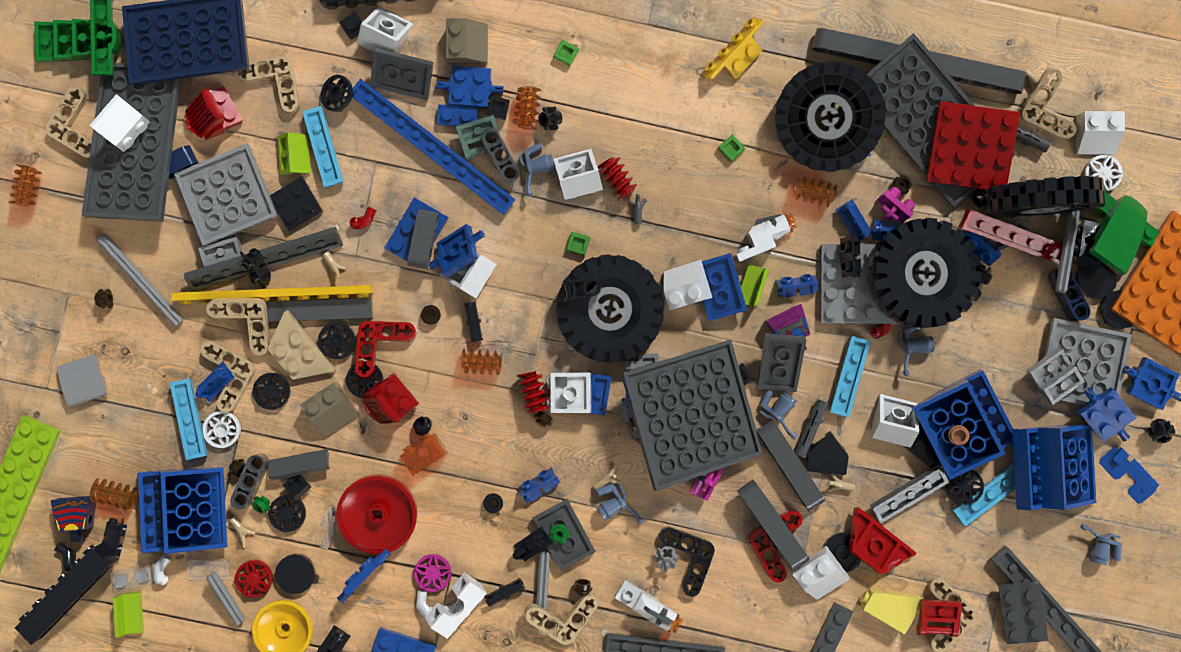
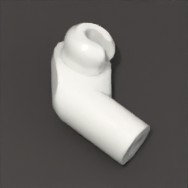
M163 554L153 567V581L156 584L165 585L168 582V576L164 575V569L171 561V558L166 554Z
M418 590L416 609L425 618L433 607H429L426 603L427 591Z

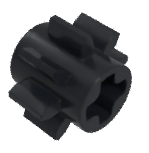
M556 106L543 107V112L538 116L539 124L544 127L545 131L558 130V125L562 123V114L559 110H556Z
M1165 419L1152 421L1150 424L1151 428L1147 429L1149 437H1152V441L1161 444L1169 442L1172 439L1171 434L1176 433L1174 426Z

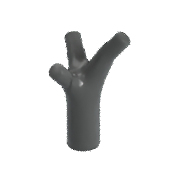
M636 194L635 204L632 201L628 202L634 211V224H642V209L647 202V199L644 198L640 203L639 194Z

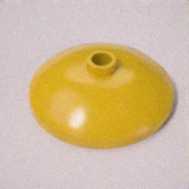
M273 601L264 606L256 615L252 626L253 640L260 652H304L313 636L311 617L305 608L294 601ZM287 624L289 626V630H285L283 628V625Z

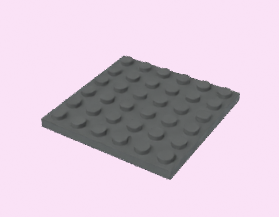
M731 340L719 342L621 373L654 491L763 454Z

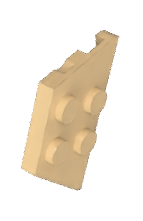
M286 310L267 348L292 380L336 370L335 366L321 352L317 344L290 311Z

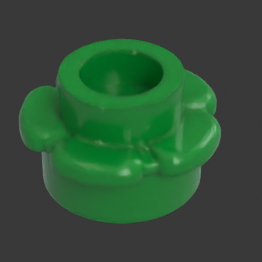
M254 497L251 505L257 513L264 514L270 510V501L266 497Z
M558 524L550 529V539L554 543L563 544L566 542V538L569 537V530L566 529L565 525Z

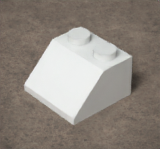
M378 7L361 23L357 44L372 51L375 48L400 53L413 27V23Z
M115 95L89 126L125 152L126 149L134 144L137 136L146 130L150 121L118 95Z
M1084 111L1076 115V155H1116L1125 132V111Z
M591 149L553 159L564 200L603 190Z
M477 253L478 259L451 276L446 277L442 275V272L439 276L477 298L497 264Z
M701 260L664 271V294L669 310L712 298Z
M880 394L872 422V438L911 448L919 434V419L913 410V407L918 403Z
M827 546L809 557L810 560L793 571V576L804 591L817 600L850 579Z

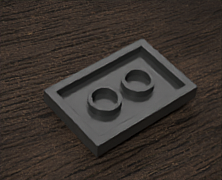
M375 48L373 51L370 86L428 100L434 62Z
M765 334L757 389L797 392L807 341L805 336Z
M568 498L533 517L537 528L542 526L549 538L551 535L550 529L553 526L563 524L569 530V537L566 538V542L563 544L553 542L548 546L560 571L596 552Z
M1040 581L998 585L1006 643L1019 644L1048 641Z

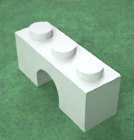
M465 572L451 587L458 598L457 601L450 606H443L437 603L429 614L425 616L430 628L447 639L487 594L481 583Z

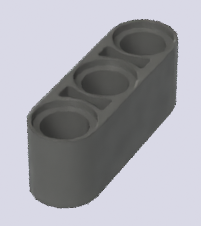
M494 127L486 128L482 133V140L501 177L506 182L516 181L519 177L518 167L499 131ZM493 132L497 138L495 141L489 142L485 138L486 134ZM496 151H505V158L497 159L495 157ZM509 167L515 170V174L511 177L504 174L505 169Z
M418 210L407 260L408 266L426 270L429 268L439 213Z
M256 454L247 460L230 499L233 508L238 510L244 509L253 502L269 467V458L265 454ZM256 458L262 461L261 468L255 466ZM248 476L253 478V486H249L247 484L246 480ZM239 495L245 497V504L239 502Z

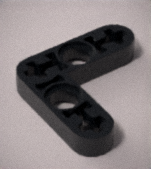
M666 526L659 533L662 543L693 555L683 582V590L688 596H696L700 593L715 548L706 539ZM668 531H671V534L675 537H678V533L681 534L678 538V545L674 544L676 540L672 538L666 541L663 534L668 533ZM685 537L692 539L693 543L689 548H684L681 545V541ZM696 540L700 541L698 545L701 547H705L707 544L711 550L710 553L706 552L704 555L703 551L699 548H696V552H694ZM696 563L704 565L702 573L698 574L693 571V566ZM690 574L696 578H701L700 581L698 579L695 580L697 589H692L691 592L687 587V584L691 585L693 577H690Z

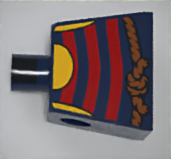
M97 495L51 500L57 531H69L71 543L83 541L82 530L93 528Z

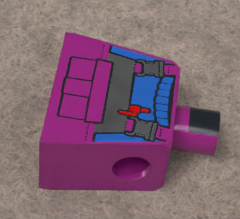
M798 304L765 320L766 325L773 334L805 337L810 335L802 304Z

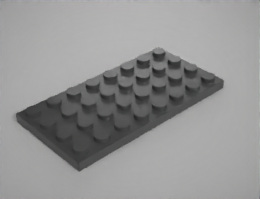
M913 33L872 68L867 75L873 79L883 96L886 109L885 129L926 176L939 101L975 105ZM931 182L952 207H955L976 189Z
M114 63V76H100L95 118L113 97L118 95L148 119L150 123L147 125L146 130L137 136L134 144L126 149L125 152L93 129L82 209L83 217L164 221L181 79L131 85L129 83L127 64Z

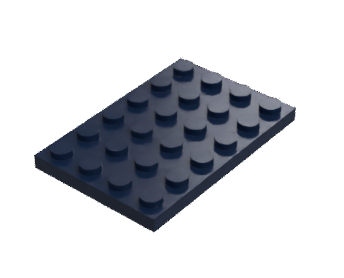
M164 0L122 6L128 77L131 85L250 70L242 0Z

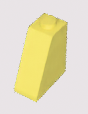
M869 589L861 596L859 606L901 633L906 634L920 610V602L923 598L917 594Z

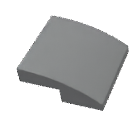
M195 229L200 245L198 249L204 267L241 256L242 245L239 233L213 244L202 246Z
M1059 347L1026 370L1051 405L1057 403L1085 382L1077 367L1070 363L1063 349Z
M95 354L57 367L61 388L69 407L107 395L105 377L101 375L99 359Z

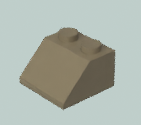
M446 18V59L448 63H488V24L467 18Z
M338 382L331 383L300 404L310 421L326 437L360 415Z

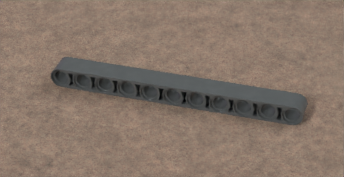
M818 28L816 29L812 50L877 65L900 44ZM930 51L955 82L1011 94H1021L1023 92L1026 72Z

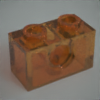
M427 433L419 438L421 441L419 444L414 446L412 443L403 449L404 454L400 455L412 476L449 453L436 433L433 435ZM421 447L428 450L426 458L420 457L418 453Z

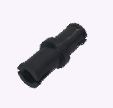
M476 301L464 303L467 321L465 322L469 327L471 342L483 340L480 327L481 318L479 319Z
M519 577L507 585L499 586V589L485 595L484 598L487 599L485 600L487 605L492 607L504 599L507 601L510 599V596L524 590L525 586Z

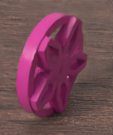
M425 555L415 566V581L423 590L429 592L439 591L450 581L451 566L441 555ZM430 558L428 561L429 566H427L426 564H420L425 559ZM433 558L435 560V564H431ZM438 559L443 561L446 566H438ZM418 567L425 568V571L423 572ZM441 569H447V571L441 573ZM418 572L421 575H425L421 578V581L418 578ZM448 574L447 580L443 583V579L440 576ZM424 579L429 580L426 584H422ZM437 579L440 581L441 586L436 583ZM431 581H432V582H433V585H434L436 588H430V587H427V586L430 585V584H431Z

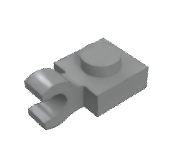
M658 353L638 355V361H624V368L635 369L658 362Z

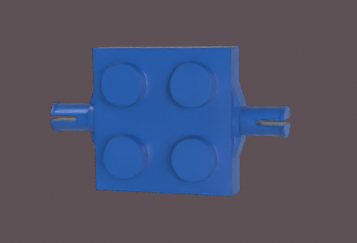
M452 66L449 82L437 81L436 89L448 90L449 105L488 109L491 94H503L504 86L492 85L491 68Z
M465 224L437 242V258L430 262L429 268L434 270L440 265L442 275L449 277L478 259L475 246L477 241L485 237L484 232L479 230L473 234L472 227Z
M1142 357L1136 370L1129 366L1123 368L1126 369L1123 370V373L1132 377L1126 391L1127 394L1159 410L1164 409L1170 398L1181 402V393L1175 391V385L1180 374L1146 357Z
M1090 387L1087 388L1089 392L1084 390L1083 393L1090 401L1078 413L1103 442L1115 434H1118L1122 441H1127L1130 435H1128L1124 428L1137 417L1116 391L1110 387L1102 394L1096 395Z
M384 549L374 559L370 557L358 568L361 572L356 571L345 582L347 586L337 597L338 601L343 604L350 595H353V591L379 564L382 565L391 553Z

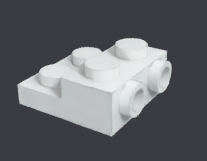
M551 373V377L547 379L548 389H551V397H548L547 405L551 408V413H591V373Z

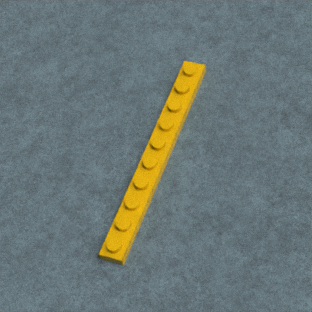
M374 285L171 293L172 301H179V304H191V300H198L199 304L209 303L211 299L258 297L264 301H270V297H278V301L290 300V296H297V300L310 299L309 295H317V299H329V295L337 294V298H349V294H357V297H369V293H374Z

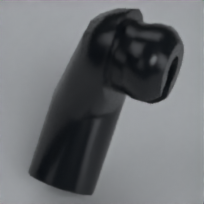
M60 542L54 551L63 556V569L69 572L72 569L70 565L77 560L76 552Z

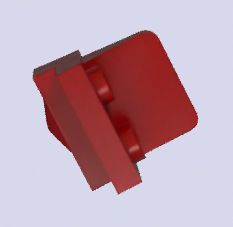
M224 86L212 91L209 88L202 90L187 105L185 110L187 129L197 137H204L205 140L223 134L224 130L243 122Z
M395 372L363 393L365 398L362 399L367 414L378 423L387 425L399 422L405 414L419 404V401Z

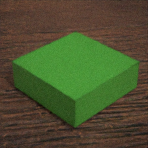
M562 40L553 58L571 67L579 52V48Z
M732 134L717 149L731 163L746 148Z
M571 232L566 251L585 256L590 237Z

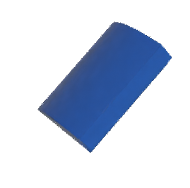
M982 369L950 384L913 407L949 480L1006 454L1004 449L1013 445V427ZM955 425L964 426L969 431V440L964 445H954L948 438V432L951 427Z
M1088 424L1012 429L1016 507L1018 510H1036L1041 508L1066 510L1097 503L1093 432Z
M223 467L137 472L141 553L163 551L164 554L227 547Z

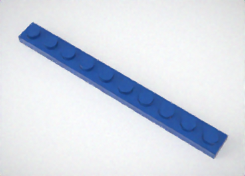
M361 78L353 87V98L498 212L502 215L506 214L516 201L515 198Z

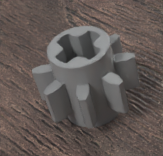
M665 545L662 549L657 548L653 561L657 562V568L667 572L670 568L675 569L679 556L675 555V548L672 549Z

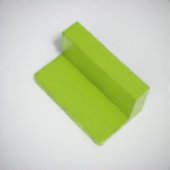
M287 132L277 136L280 175L310 173L308 135Z
M750 264L747 265L741 284L747 306L758 307L768 276V268L763 269Z
M141 592L121 593L113 597L115 637L120 638L125 634L144 632Z

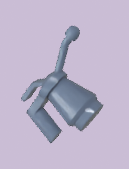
M541 142L524 150L527 165L524 164L522 155H519L522 167L528 172L527 196L532 195L530 182L531 176L534 173H547L555 170L551 154H544L531 161L530 156L542 150Z
M920 327L903 328L905 343L902 341L901 332L898 333L899 344L904 347L906 352L903 371L905 376L910 374L907 369L910 354L934 352L932 336L925 335L910 340L909 334L922 330Z
M766 390L759 405L774 416H768L763 411H760V413L767 418H774L780 421L787 434L792 439H796L797 435L788 429L783 421V416L795 407L797 400L784 391L779 396L774 408L771 409L768 403L773 392Z
M614 484L596 489L599 496L614 492L616 496L613 499L602 502L597 507L604 520L611 519L622 508H626L636 516L639 524L643 523L642 517L640 518L639 514L627 505L625 500L626 493L621 485L618 486L623 493L622 497Z
M1086 524L1080 526L1082 530H1089L1096 536L1095 540L1097 541L1090 554V561L1107 565V562L1110 560V544L1113 545V559L1121 561L1122 543L1110 539V537L1120 539L1121 536L1110 533L1099 535Z

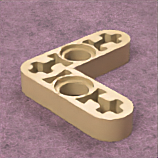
M278 56L249 62L250 70L246 71H254L256 76L253 73H248L246 78L240 75L243 73V70L235 71L236 78L243 83L276 78L282 109L289 114L299 111L300 99L292 62L287 57ZM283 61L288 64V66H285V70L279 67L273 68L272 63L275 67L281 66ZM262 65H268L269 71L265 75L259 73V68ZM285 80L292 82L289 90H283L282 83ZM286 95H290V99L295 102L291 109L286 106L289 103Z
M1049 67L1043 72L1023 105L1021 114L1027 122L1061 138L1068 139L1076 134L1077 127L1071 119L1046 108L1063 79L1062 73L1058 68ZM1054 72H1056L1057 79H1056V80H1055V79H1052V80H1051V82L1049 83V85H1050V87H1052V88L1050 89L1049 87L1046 86L1047 83L1049 82V77H1048V75H1049V74H1050V75H1053ZM1039 90H1046L1047 97L1042 100L1037 99L1036 93ZM1034 108L1035 113L1040 115L1039 121H1036L1038 117L1034 114L1028 116L1026 110ZM1046 116H1053L1055 120L1053 124L1045 125L1043 123ZM1059 120H1061L1060 124L1064 127L1070 125L1071 131L1063 133V129L1058 126Z
M73 86L67 90L46 124L45 129L50 137L89 159L90 153L81 146L84 144L91 147L92 140L71 128L87 102L88 95L85 90ZM74 94H79L81 96L80 99H76ZM68 102H71V103L75 104L76 106L74 107V106L68 104ZM65 108L71 109V115L68 118H64L62 115V111ZM56 126L65 133L61 135L55 132L53 127ZM75 134L78 140L76 144L70 145L68 139L71 135Z
M215 298L208 303L206 311L212 318H247L250 350L253 354L259 356L267 352L270 338L267 306L264 300L260 298ZM234 303L239 304L242 311L240 313L234 312L231 305ZM217 304V307L222 309L216 312V309H212V307ZM255 304H257V307L261 308L258 312H256V309L252 308ZM253 323H261L263 331H256L253 328ZM260 336H262L260 339V344L264 345L262 349H260L259 346H256Z
M205 342L201 347L202 356L217 365L224 362L223 359L226 354L233 356V363L226 366L235 377L224 387L217 401V407L221 412H232L236 409L255 374L256 366L251 360L217 342ZM214 346L213 350L216 352H221V354L219 356L216 354L209 355V350H207V347ZM238 363L241 365L249 364L250 372L243 373L244 369L236 365ZM235 380L241 383V389L238 392H235L231 386ZM227 392H229L232 395H237L236 398L231 397L229 401L231 407L224 408L225 404L223 403V400H228L231 396L227 394Z
M933 577L928 582L929 591L938 600H947L949 596L955 595L957 601L964 603L962 608L967 612L969 611L970 615L969 618H966L961 612L958 637L947 639L942 634H932L930 636V647L936 652H945L976 620L977 614L975 609L945 580L940 577ZM936 582L946 591L944 594L938 589L934 590ZM944 622L941 626L948 627L951 623ZM936 639L941 640L943 644L941 647L935 642Z
M590 592L586 596H580L563 621L537 604L528 605L524 610V615L530 624L560 644L568 645L574 641L598 607V600ZM585 600H591L593 602L592 605H586ZM536 611L541 620L534 615L531 617L530 612ZM575 614L582 615V619L578 623L572 622V617ZM547 620L555 621V625L551 629L545 628L544 624ZM569 623L575 629L573 630L571 627L569 628L567 624ZM568 631L569 636L562 637L561 633Z

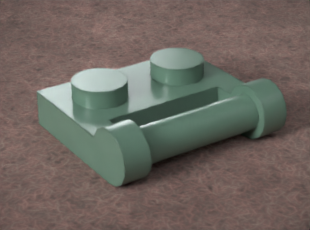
M494 115L456 126L466 160L488 152L485 145L469 149L468 144L482 140V133L488 127H494L498 130ZM489 132L486 134L485 138L487 139L494 136L496 140L497 136L495 133Z

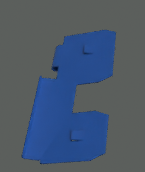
M1114 446L1101 458L1099 463L1114 479H1119L1128 473L1136 481L1129 488L1128 494L1137 504L1144 502L1157 491L1156 489L1159 484L1135 459L1130 463L1127 459L1130 455L1122 447L1117 449Z

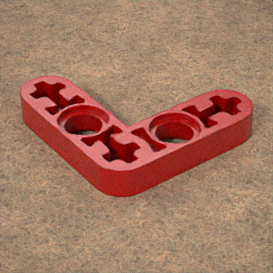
M365 321L361 323L358 328L355 363L357 375L362 379H369L373 376L377 341H412L417 334L414 325L408 322ZM368 326L373 330L369 332L368 336L369 340H373L372 342L366 340V334L363 332ZM385 327L393 328V333L390 336L382 334ZM396 327H399V331H406V328H409L412 333H409L407 337L404 333H398L399 336L396 337ZM365 345L372 347V351L368 355L361 353V349ZM361 358L367 360L366 365L370 369V371H366V374H363L360 368H364V361H360Z
M788 510L779 516L785 522L790 520L791 514L798 516L795 524L792 522L786 524L789 530L793 531L801 526L803 518L798 511ZM759 526L750 532V543L771 580L776 583L783 582L787 577V571L771 543L772 540L762 526ZM756 533H758L759 535H763L761 540L764 545H766L767 543L769 544L768 546L762 547L759 551L757 549L761 547L759 542L753 541V539L756 538ZM766 550L773 552V558L769 561H765L762 557L763 552ZM775 563L776 568L782 570L780 572L781 576L779 578L776 575L772 576L775 572L772 566L767 568V565Z

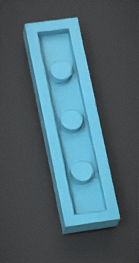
M319 106L302 111L323 186L327 188L344 183L323 107Z
M850 336L829 412L850 417L871 341Z
M192 378L170 382L185 458L190 460L207 456Z
M1014 463L984 485L983 494L977 502L970 505L958 504L951 509L963 526L966 527L1015 490ZM980 491L973 493V499L978 496Z

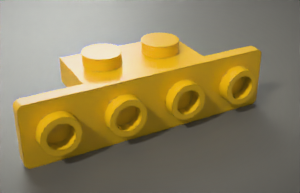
M755 17L746 21L743 29L731 38V42L718 52V56L712 62L706 65L701 75L712 80L725 68L732 78L737 79L763 51L752 36L764 24V21Z

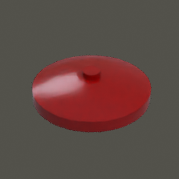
M381 474L364 476L350 484L342 494L336 512L337 524L345 540L354 548L369 554H380L384 549L392 552L404 545L412 535L418 517L416 501L411 491L399 480Z

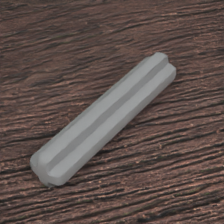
M542 550L539 553L536 604L546 610L550 551Z
M216 572L209 574L206 580L233 623L239 625L244 622V615Z

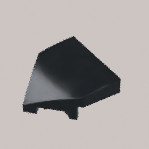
M829 431L821 440L811 444V449L808 451L806 470L809 472L846 475L849 455L844 446Z

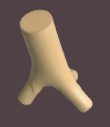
M1027 68L1024 71L1026 72V79L1030 82L1032 89H1034L1039 79Z
M330 252L324 253L322 256L330 268L331 279L335 280V275L338 278L340 277L338 269L345 271L346 267L336 263Z
M613 464L610 472L602 480L593 485L595 490L609 484L620 483L619 480H615L617 477L614 475L617 467L616 464Z
M830 474L834 481H828V484L832 485V487L828 488L829 491L843 489L854 492L855 484L844 482L834 474Z
M235 516L229 522L239 535L242 548H245V535H255V531L243 527Z

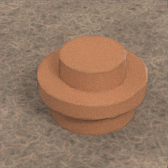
M955 425L950 428L948 438L954 445H964L969 440V431L962 425Z

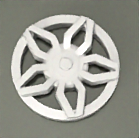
M1099 155L1092 158L1084 169V176H1089V169L1091 168L1094 174L1090 177L1103 178L1105 192L1116 188L1123 177L1120 163L1110 155ZM1097 159H1105L1102 164L1095 161ZM1112 172H1116L1118 175L1114 176ZM1117 178L1116 182L1112 185L1111 179Z
M214 412L206 418L203 424L205 440L216 448H226L233 445L241 434L240 422L230 412ZM218 414H225V415L221 418V421H220V419H218V418H216V417H214V416H216V415H218ZM232 419L234 420L236 426H230V424L232 423ZM208 423H209L210 426L213 427V429H211V430L207 433V426H208ZM230 428L235 429L236 432H230ZM228 435H235L234 439L231 442H229L230 437ZM219 437L218 440L221 445L214 443L212 440ZM223 437H226V444L223 441Z

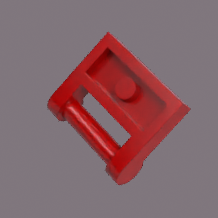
M921 599L919 622L916 626L917 635L942 634L958 637L962 603L960 601ZM948 622L951 625L949 627L927 626V623Z

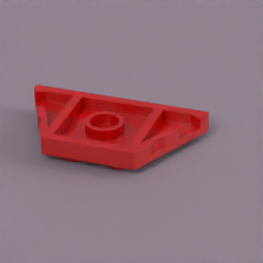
M859 507L854 508L849 551L879 575H883L890 571L892 567L898 566L903 563L902 561L916 555L917 552Z

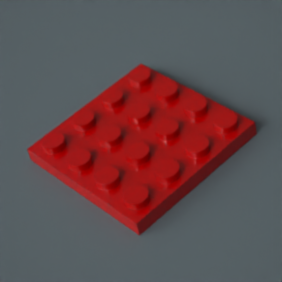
M939 101L925 181L979 189H988L997 185L1008 184L1020 112Z

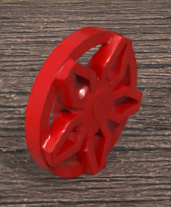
M249 560L237 569L234 578L235 584L244 596L251 598L260 597L271 588L273 573L265 562ZM255 564H259L264 568L258 569L257 571V567L255 566ZM246 566L247 573L240 574L241 570ZM266 570V573L262 576L261 572ZM267 575L269 576L268 585L263 580ZM244 576L246 578L245 580L239 579V577ZM240 583H247L244 589L242 588ZM255 587L257 590L262 591L257 594H252L255 591Z

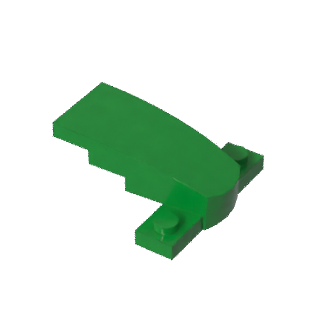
M90 0V20L34 21L36 62H67L91 59V73L93 76H114V55L119 54L123 39L119 27L113 22V0Z
M1104 191L1105 205L1093 209L1104 218L1097 227L1099 230L1093 238L1095 242L1089 253L1122 276L1130 268L1139 245L1141 244L1147 249L1152 247L1160 231L1146 222L1148 211L1137 200L1127 195L1116 200Z

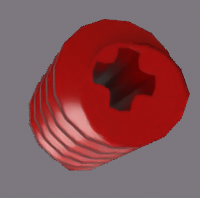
M612 157L601 163L597 168H604L601 171V175H608L605 181H612L609 188H616L613 194L615 196L620 195L617 201H620L634 192L637 184L630 185L633 177H625L629 171H622L625 164H617L621 158Z
M536 371L518 374V378H523L518 385L525 386L524 389L520 390V393L526 394L521 400L528 402V404L523 406V409H529L527 413L548 409V405L542 404L547 398L541 397L546 391L539 389V387L544 385V382L538 381L542 374H538Z

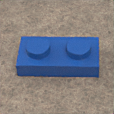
M438 104L437 125L456 127L478 119V107Z
M592 373V414L606 415L612 376Z

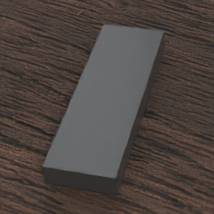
M327 449L269 460V478L271 481L330 470L329 452Z

